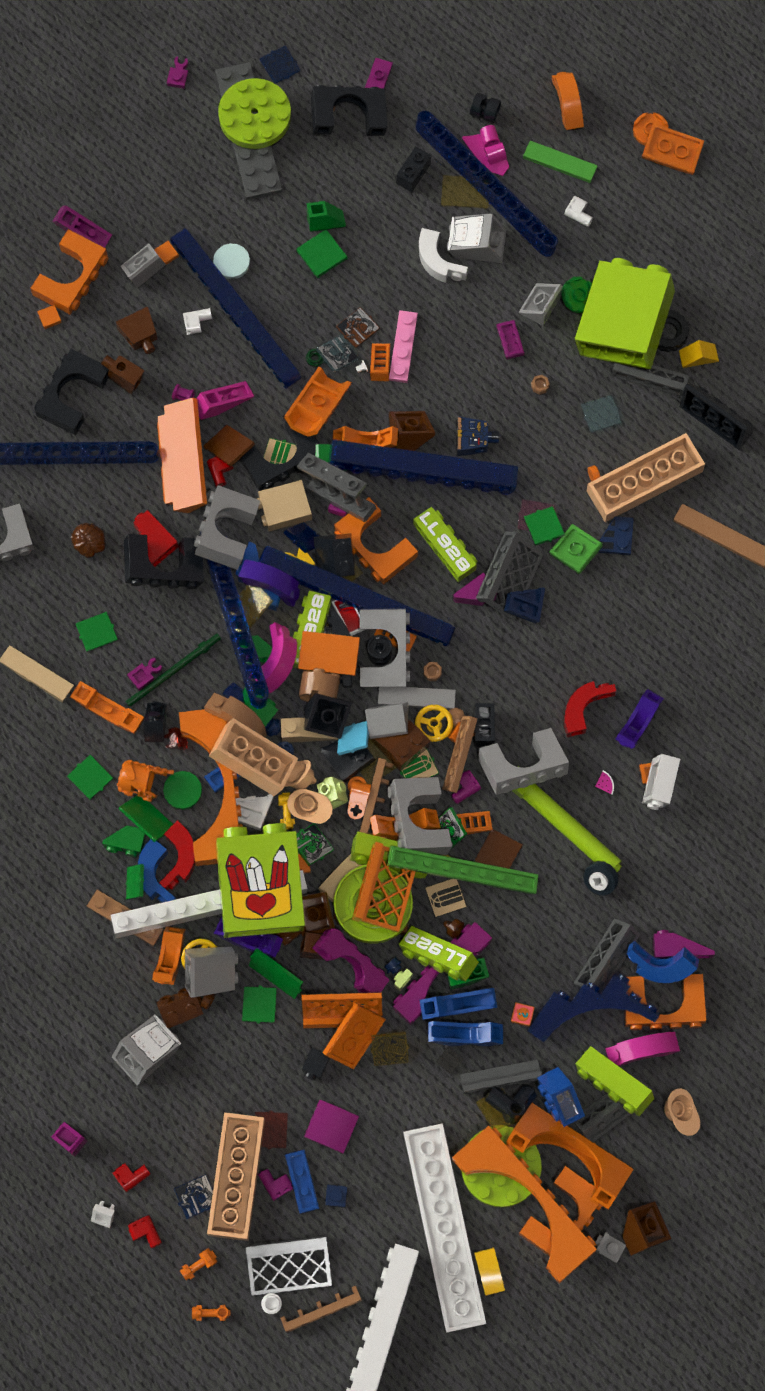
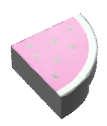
M603 770L595 789L613 796L614 781L610 774Z

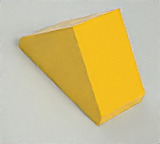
M698 340L679 350L682 368L719 362L716 346L713 343Z

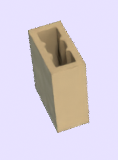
M302 480L258 491L259 498L257 499L260 500L258 509L263 510L264 515L261 516L263 526L268 527V531L312 520V513Z

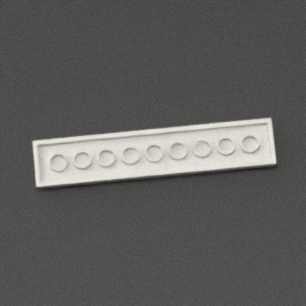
M443 1123L403 1132L446 1333L485 1325L486 1320Z

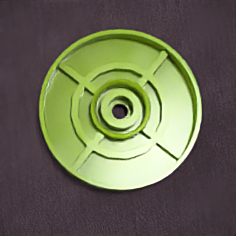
M258 78L242 80L232 85L220 100L218 108L220 126L226 137L238 146L249 149H261L271 146L285 135L290 126L291 106L285 92L273 82Z
M366 864L351 870L339 882L334 896V912L340 927L353 939L369 944L383 943L395 938L407 926L413 908L412 893L410 890L399 932L362 921L352 920L367 867ZM388 867L393 877L400 875L397 871ZM386 870L379 872L378 878L381 884L390 880ZM402 876L395 879L400 890L407 887V882ZM392 882L383 886L388 896L397 892ZM380 888L373 892L376 903L385 899ZM399 894L390 898L395 909L402 905V899ZM387 900L378 905L383 915L392 911ZM371 908L368 910L366 918L375 920L380 917L376 908ZM391 913L385 919L389 925L396 927L397 918L394 913Z
M509 1126L491 1127V1129L495 1127L502 1135L500 1139L507 1144L506 1141L514 1128ZM536 1145L529 1147L523 1153L514 1148L516 1151L514 1155L518 1159L522 1158L529 1166L527 1170L532 1175L535 1173L540 1178L542 1165ZM461 1171L468 1191L477 1200L492 1207H511L521 1203L532 1194L520 1183L506 1176L494 1173L465 1175Z

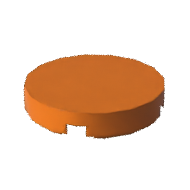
M654 112L653 114L643 113L635 120L633 126L635 139L645 146L653 123L668 128V122L663 116Z

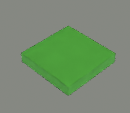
M572 524L565 532V536L560 538L549 553L578 574H581L603 545Z

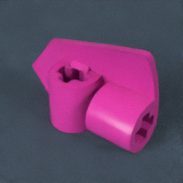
M487 125L481 128L480 134L462 137L484 170L503 176L509 169L503 143L500 142L494 125Z

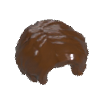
M93 523L80 524L71 533V542L74 549L86 558L104 551V531Z

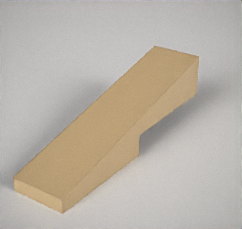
M10 645L0 658V663L28 682H32L62 703L74 687L70 682Z

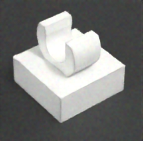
M101 1201L99 1205L95 1204L91 1222L110 1228L114 1217V1205L112 1204L110 1208L104 1207V1201Z

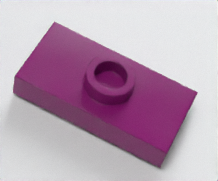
M375 58L365 88H385L393 62Z
M515 320L497 324L496 327L506 360L523 356L524 349Z

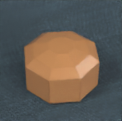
M539 375L534 377L531 387L533 392L540 395L548 391L550 383L547 377Z
M429 662L424 666V677L428 681H437L441 677L442 667L437 662Z
M458 708L449 710L453 718V727L458 722H461L464 715L463 710Z

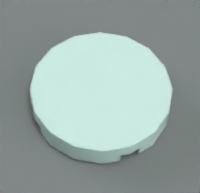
M230 243L223 245L216 251L213 263L216 272L226 279H237L246 274L249 269L250 258L244 247Z

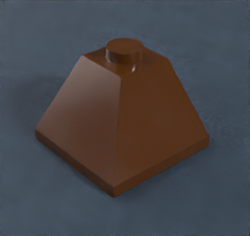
M425 411L389 412L390 427L398 428L397 446L394 447L396 452L415 451L435 436V431Z
M655 1201L628 1211L623 1239L631 1256L672 1239Z

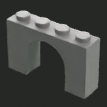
M218 485L215 492L211 491L208 502L211 503L210 507L206 506L203 514L206 520H202L198 530L201 532V535H197L194 546L197 547L195 555L238 570L247 545L223 536L217 530L215 521L220 518H232L252 525L260 500Z
M20 503L3 508L2 511L8 533L5 541L0 545V560L9 561L13 556L30 554L34 550V546Z
M360 609V629L386 630L396 638L398 643V653L389 664L384 666H360V687H406V682H410V670H406V663H410V651H406V644H410V632H406V624H410V613H406V609Z
M551 728L533 733L532 746L540 761L531 767L521 768L510 764L505 759L498 743L479 748L478 760L496 795L568 774L569 761Z
M438 777L393 779L388 787V797L392 801L391 813L395 816L394 829L399 837L398 847L442 856L448 855L452 848L449 829L425 830L419 828L410 820L408 815V808L412 805L438 802L442 795Z

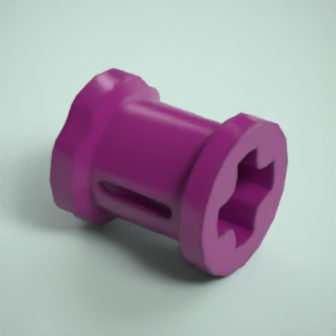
M176 384L172 393V400L178 399L183 401L194 398L195 390H188L181 387L180 384Z

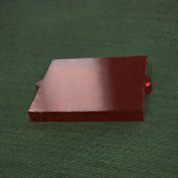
M272 1110L270 1112H255V1116L265 1118L262 1147H268L269 1150L271 1148H286L288 1113H274Z

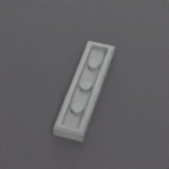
M379 687L378 705L408 702L409 707L413 708L440 705L447 710L455 708L456 690Z

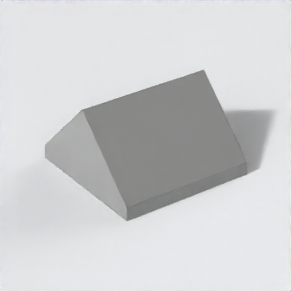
M147 244L122 264L121 268L135 286L139 287L166 264L152 246Z
M536 283L518 313L544 326L561 298L563 286L561 284Z
M403 702L366 709L365 713L370 739L408 734L409 703Z

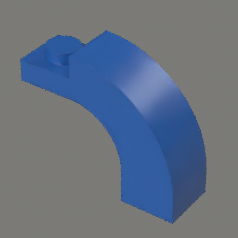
M150 839L141 851L138 865L144 864L143 890L151 900L158 895L157 900L160 903L176 900L156 880L157 867L168 855V851L159 842H154Z
M635 941L629 945L627 951L629 959L633 963L638 964L636 973L653 982H677L687 978L698 968L699 959L686 947L675 956L667 959L653 957Z

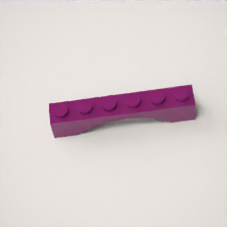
M474 922L472 925L468 924L461 931L463 935L459 939L454 938L450 943L468 950L476 956L489 945L492 937ZM427 966L421 972L422 977L418 981L414 980L407 987L409 991L404 996L400 994L393 1002L395 1004L393 1010L410 1026L422 1014L420 1000L426 999L433 980L439 974L433 967Z

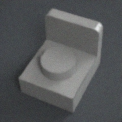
M605 1232L604 1236L599 1235L595 1242L597 1244L596 1252L615 1263L618 1262L626 1247L624 1243L611 1237L607 1232Z

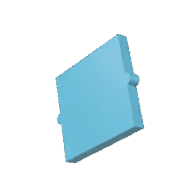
M367 721L357 724L353 723L350 726L344 727L342 737L338 739V755L354 753L357 750L368 747L369 732Z

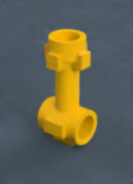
M290 792L278 795V806H283V819H280V823L286 824L287 830L293 829V825H295V819H291V813L287 806L288 798L291 795Z

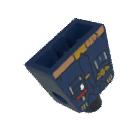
M458 417L457 456L485 453L488 450V443H499V432H488L487 421Z

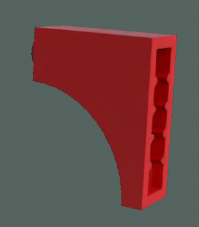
M148 510L135 517L134 527L139 534L147 535L148 557L152 565L156 567L179 547L178 542Z

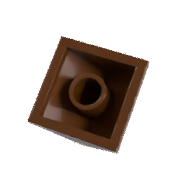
M320 891L303 895L305 927L301 931L302 936L306 932L319 934L324 933L325 930L335 928L327 892Z

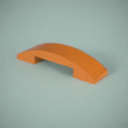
M81 681L70 696L71 699L86 709L135 734L144 720L142 715L129 708H124Z

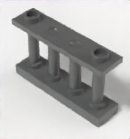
M307 453L297 465L298 469L311 475L313 479L306 487L309 493L364 522L377 509L375 504L362 498L360 494L367 486L366 482L310 453Z

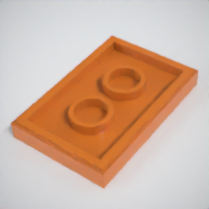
M653 123L641 158L693 175L704 140Z
M303 631L298 669L313 671L314 668L324 669L325 673L356 676L360 637Z
M354 1003L322 1053L354 1069L386 1019Z

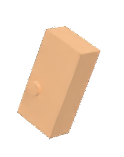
M234 718L224 726L209 755L212 759L273 796L283 790L298 760L296 756Z

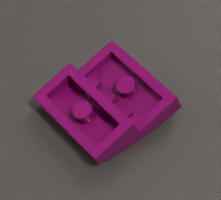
M319 1100L304 1137L339 1153H344L359 1116Z

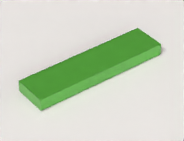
M533 141L529 142L523 155V159L591 183L598 166Z

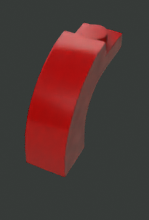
M594 681L581 686L573 693L567 703L564 715V727L567 737L586 733L587 728L583 716L584 709L593 701L615 696V684L609 685V683H604L596 688Z
M178 820L164 833L165 838L178 851V861L175 867L159 883L167 891L169 889L173 890L179 884V878L186 883L195 868L193 839L188 830Z

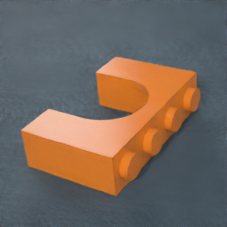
M68 229L59 243L60 250L83 264L84 268L81 276L72 283L62 284L39 274L31 287V292L33 296L50 305H55L56 308L71 315L73 310L76 311L78 309L81 297L87 295L90 283L97 279L100 267L106 265L108 255L106 248Z
M368 497V498L366 499V500L370 501L371 503L375 504V503L370 499V497ZM375 504L377 509L366 522L348 513L334 525V534H352L353 552L360 558V564L365 569L368 567L372 571L371 576L376 582L380 581L384 585L418 557V551L407 538L403 539L390 551L381 554L370 552L363 546L361 542L363 531L381 517V510Z
M691 974L682 980V1006L678 1011L668 1015L658 1014L648 1006L645 999L644 978L642 976L624 977L625 1027H630V1030H641L642 1026H650V1029L653 1030L662 1029V1026L670 1025L671 1029L682 1028V1025H690V1028L702 1027L701 1024L706 1022L703 974Z
M565 1166L553 1185L575 1201L578 1208L577 1222L582 1228L583 1226L588 1228L594 1219L591 1216L595 1209L599 1211L602 1205L591 1199L594 1193V1186ZM531 1216L519 1235L550 1256L552 1244L551 1231Z

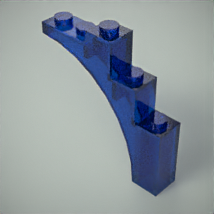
M620 973L619 975L614 974L602 993L599 991L600 987L593 982H589V984L585 982L572 1001L566 992L555 990L528 1029V1032L542 1042H545L551 1033L565 1021L578 1014L595 1009L612 1008L627 1010L642 1015L653 1022H656L660 1013L657 1012L659 1009L653 1004L642 1002V997L633 991L629 993L628 990L632 985L629 983L630 979Z

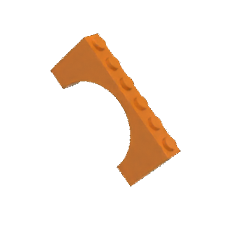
M531 1103L506 1143L522 1153L529 1147L537 1144H551L573 1153L586 1165L592 1175L594 1193L591 1199L607 1209L610 1208L634 1170L569 1126L563 1127L560 1121L556 1122L552 1115L534 1103Z

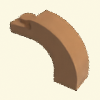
M213 693L204 706L205 711L227 722L234 718L266 738L267 736L265 726L256 713L232 696L225 698Z

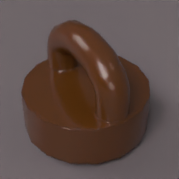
M459 919L443 923L444 927L447 928V935L453 939L460 936L461 931L464 929V922Z
M216 993L205 995L203 999L201 996H198L197 999L201 1003L200 1006L206 1010L209 1009Z

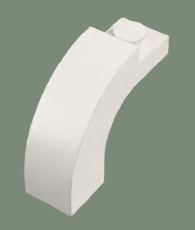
M422 228L419 237V257L425 270L437 280L445 283L448 276L455 281H466L468 267L449 263L439 256L437 246L440 232Z

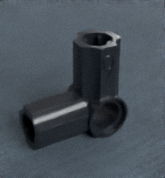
M523 1085L512 1099L495 1086L485 1101L503 1114V1119L507 1123L516 1124L535 1100L537 1094L531 1086Z

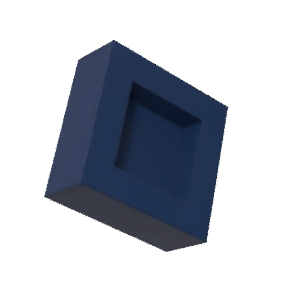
M327 1185L325 1206L345 1207L347 1187Z

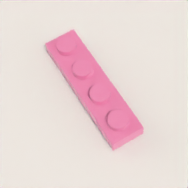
M399 310L389 381L408 382L418 313Z

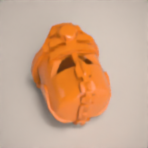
M127 760L122 764V769L120 770L117 783L118 791L127 796H133V793L138 794V797H142L144 801L151 802L154 798H157L155 793L150 792L155 774L167 776V774L174 775V770L162 769L157 766L154 767L153 765Z

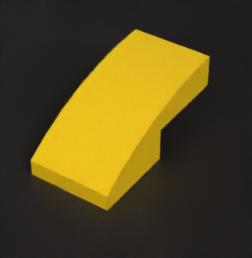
M490 1248L475 1252L485 1296L505 1291L495 1249Z

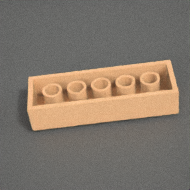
M685 433L588 483L587 493L603 520L607 522L615 516L702 473L705 463L689 436Z
M224 1112L207 1231L208 1236L249 1241L265 1126L264 1117Z

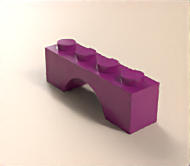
M338 929L325 930L312 948L325 961L337 958L347 960L355 972L354 988L360 993H381L389 982L384 971L376 968L371 963V959L366 955H362L357 950V946L346 940L344 934Z

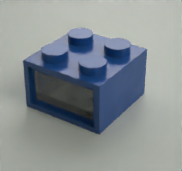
M559 1067L537 1077L540 1084L537 1088L541 1096H545L546 1099L544 1105L547 1111L551 1112L556 1122L560 1121L563 1127L585 1117L573 1084Z

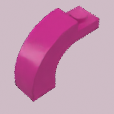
M276 622L270 625L273 642L270 657L264 665L254 672L257 687L269 693L276 690L286 680L292 670L297 654V640L290 637L288 628Z
M675 1032L642 1036L606 1048L608 1059L617 1066L651 1057H663L680 1051Z

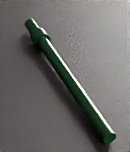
M216 633L206 642L202 641L198 644V648L126 700L127 705L131 707L202 653L206 654L210 651V647L221 640V637Z

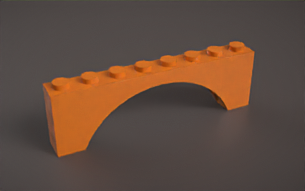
M205 709L179 712L182 737L196 742L210 754L224 726L228 722L206 712ZM216 760L215 762L224 780V798L220 812L213 825L203 836L193 842L196 866L218 864L216 852L217 838L224 837L223 830L226 828L243 827L242 824L238 823V817L242 816L240 805H236V798H239V789L234 787L237 773Z
M487 1126L452 1157V1160L465 1175L494 1173L506 1176L520 1183L535 1196L547 1216L551 1231V1253L546 1269L560 1284L596 1252L595 1246L597 1244L589 1235L586 1237L581 1232L583 1228L576 1220L572 1221L567 1216L569 1214L568 1210L562 1204L559 1206L554 1201L556 1198L549 1189L545 1190L540 1185L542 1183L541 1179L535 1173L532 1175L527 1170L529 1168L527 1163L522 1158L518 1159L514 1155L516 1152L514 1148L508 1143L505 1144L500 1139L502 1137L500 1132L495 1127L491 1129L490 1126Z

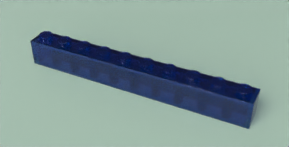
M332 440L330 445L328 463L341 470H351L353 473L366 472L372 476L387 475L392 479L401 477L407 478L409 481L422 480L428 484L443 483L448 487L457 485L463 486L464 489L478 488L484 492L499 491V493L504 495L513 493L517 486L518 466L340 440Z

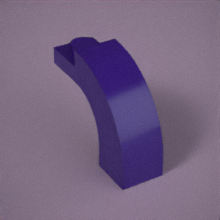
M251 560L244 561L238 577L246 585L267 589L278 595L286 605L295 606L296 600H298L300 595L299 582L295 578L270 565Z
M647 689L615 740L619 741L624 747L635 748L664 698Z
M222 916L214 931L215 935L252 953L258 948L269 957H276L283 941L282 938L270 934L224 938Z

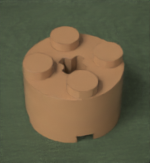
M314 668L313 672L303 671L299 690L300 699L309 702L315 693L337 698L340 675L334 673L327 674L324 669Z

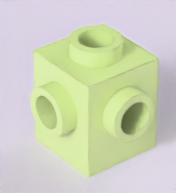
M327 777L323 782L317 784L318 793L323 794L331 801L332 809L349 802L346 794V785L342 780Z

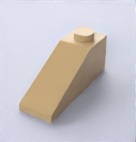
M305 718L281 719L282 742L338 740V738L304 730Z

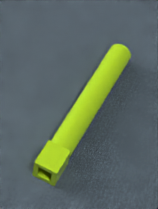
M532 784L525 788L512 790L518 797L523 798L593 862H606L616 872L622 868L620 865L622 860L539 786Z

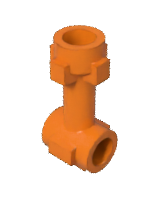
M207 1248L199 1254L201 1259L189 1267L187 1264L182 1266L180 1272L186 1281L195 1277L193 1273L206 1265L207 1268H210L218 1262L213 1251Z
M202 1305L192 1307V1319H196V1321H202V1317H218L220 1321H226L231 1316V1311L226 1308V1305H220L218 1309H202Z

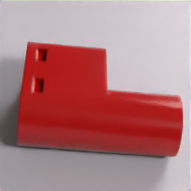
M218 457L209 459L207 465L215 486L226 485L223 473L234 468L233 465H228Z
M124 1163L113 1172V1175L127 1193L148 1177L150 1172L145 1165H142L132 1173Z
M150 1215L128 1225V1231L133 1241L146 1236L151 1248L162 1244Z

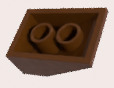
M408 720V734L370 739L400 772L428 749L431 742L410 720Z

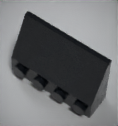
M695 384L685 385L679 407L740 450L753 434L754 427L752 423L747 419L743 420L739 417L735 410L725 407L718 398L710 396L703 387H698Z

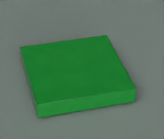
M324 230L296 248L297 253L317 278L347 260L346 254L327 230Z

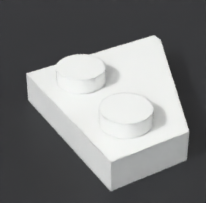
M269 794L265 797L249 796L247 798H236V805H240L242 816L238 817V823L261 831L274 796Z

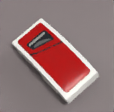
M349 594L332 601L336 613L347 626L351 636L366 630L360 629V614Z

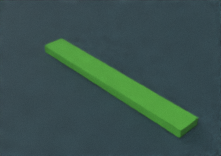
M396 846L389 847L387 863L389 867L528 894H536L538 874Z

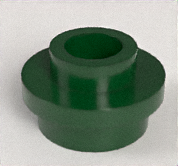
M311 349L306 354V361L310 366L318 367L323 364L324 355L319 349ZM317 356L319 359L314 361L312 357Z

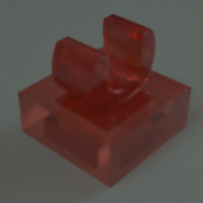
M176 727L168 729L169 733L165 735V738L170 739V744H167L166 748L188 749L187 738L182 737L181 729Z

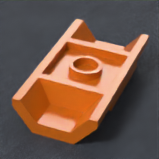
M318 367L285 414L284 418L290 428L307 437L318 434L341 402L352 382L338 383L328 378L324 370Z

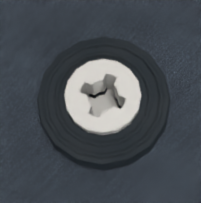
M603 861L591 863L586 868L583 876L587 888L591 892L603 896L612 893L619 881L616 870L610 864Z

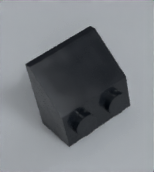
M351 533L314 537L318 575L333 577L355 575Z

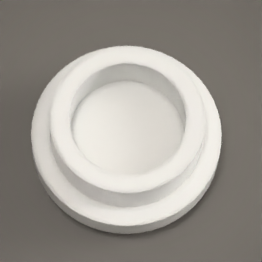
M269 1293L263 1297L261 1306L266 1313L275 1314L280 1310L282 1301L277 1294Z

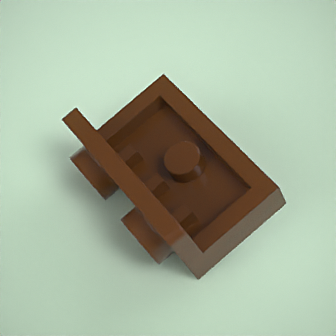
M186 988L179 990L177 994L172 996H163L156 1002L168 1029L203 1014L197 997H190Z

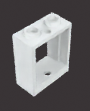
M660 754L652 759L642 801L643 804H647V808L658 810L670 804L680 763L679 758Z

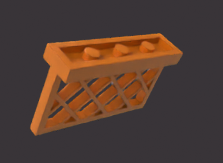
M375 842L372 845L352 920L362 921L399 932L415 871L410 872V870L405 871V869H401L402 873L393 877L388 868L389 866L386 865L383 859L384 852L389 853V847ZM386 870L390 880L381 884L378 874ZM404 875L408 882L407 887L400 890L395 879ZM392 882L397 892L388 896L383 886ZM380 888L385 899L376 903L373 892ZM399 894L402 899V905L395 909L390 898ZM387 900L392 911L383 915L378 905ZM373 907L376 908L380 915L375 920L366 918L368 910ZM394 913L397 918L396 927L389 925L385 917Z
M382 993L302 995L303 1028L339 1027L354 1003L382 1016Z

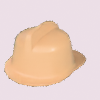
M309 760L297 761L284 787L291 786L299 790L306 789L309 785L315 784L316 779L314 771L311 769V762Z
M299 789L294 791L289 796L287 803L288 809L294 817L312 823H324L332 815L333 807L331 801L323 794L311 790Z
M682 1088L673 1090L665 1102L664 1113L670 1121H673L680 1133L692 1136L700 1128V1118L693 1099L687 1090Z

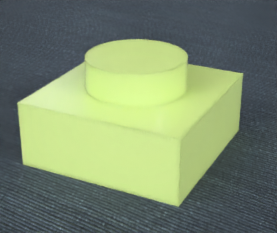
M408 969L404 972L400 971L394 978L396 981L394 987L401 991L413 977V973Z

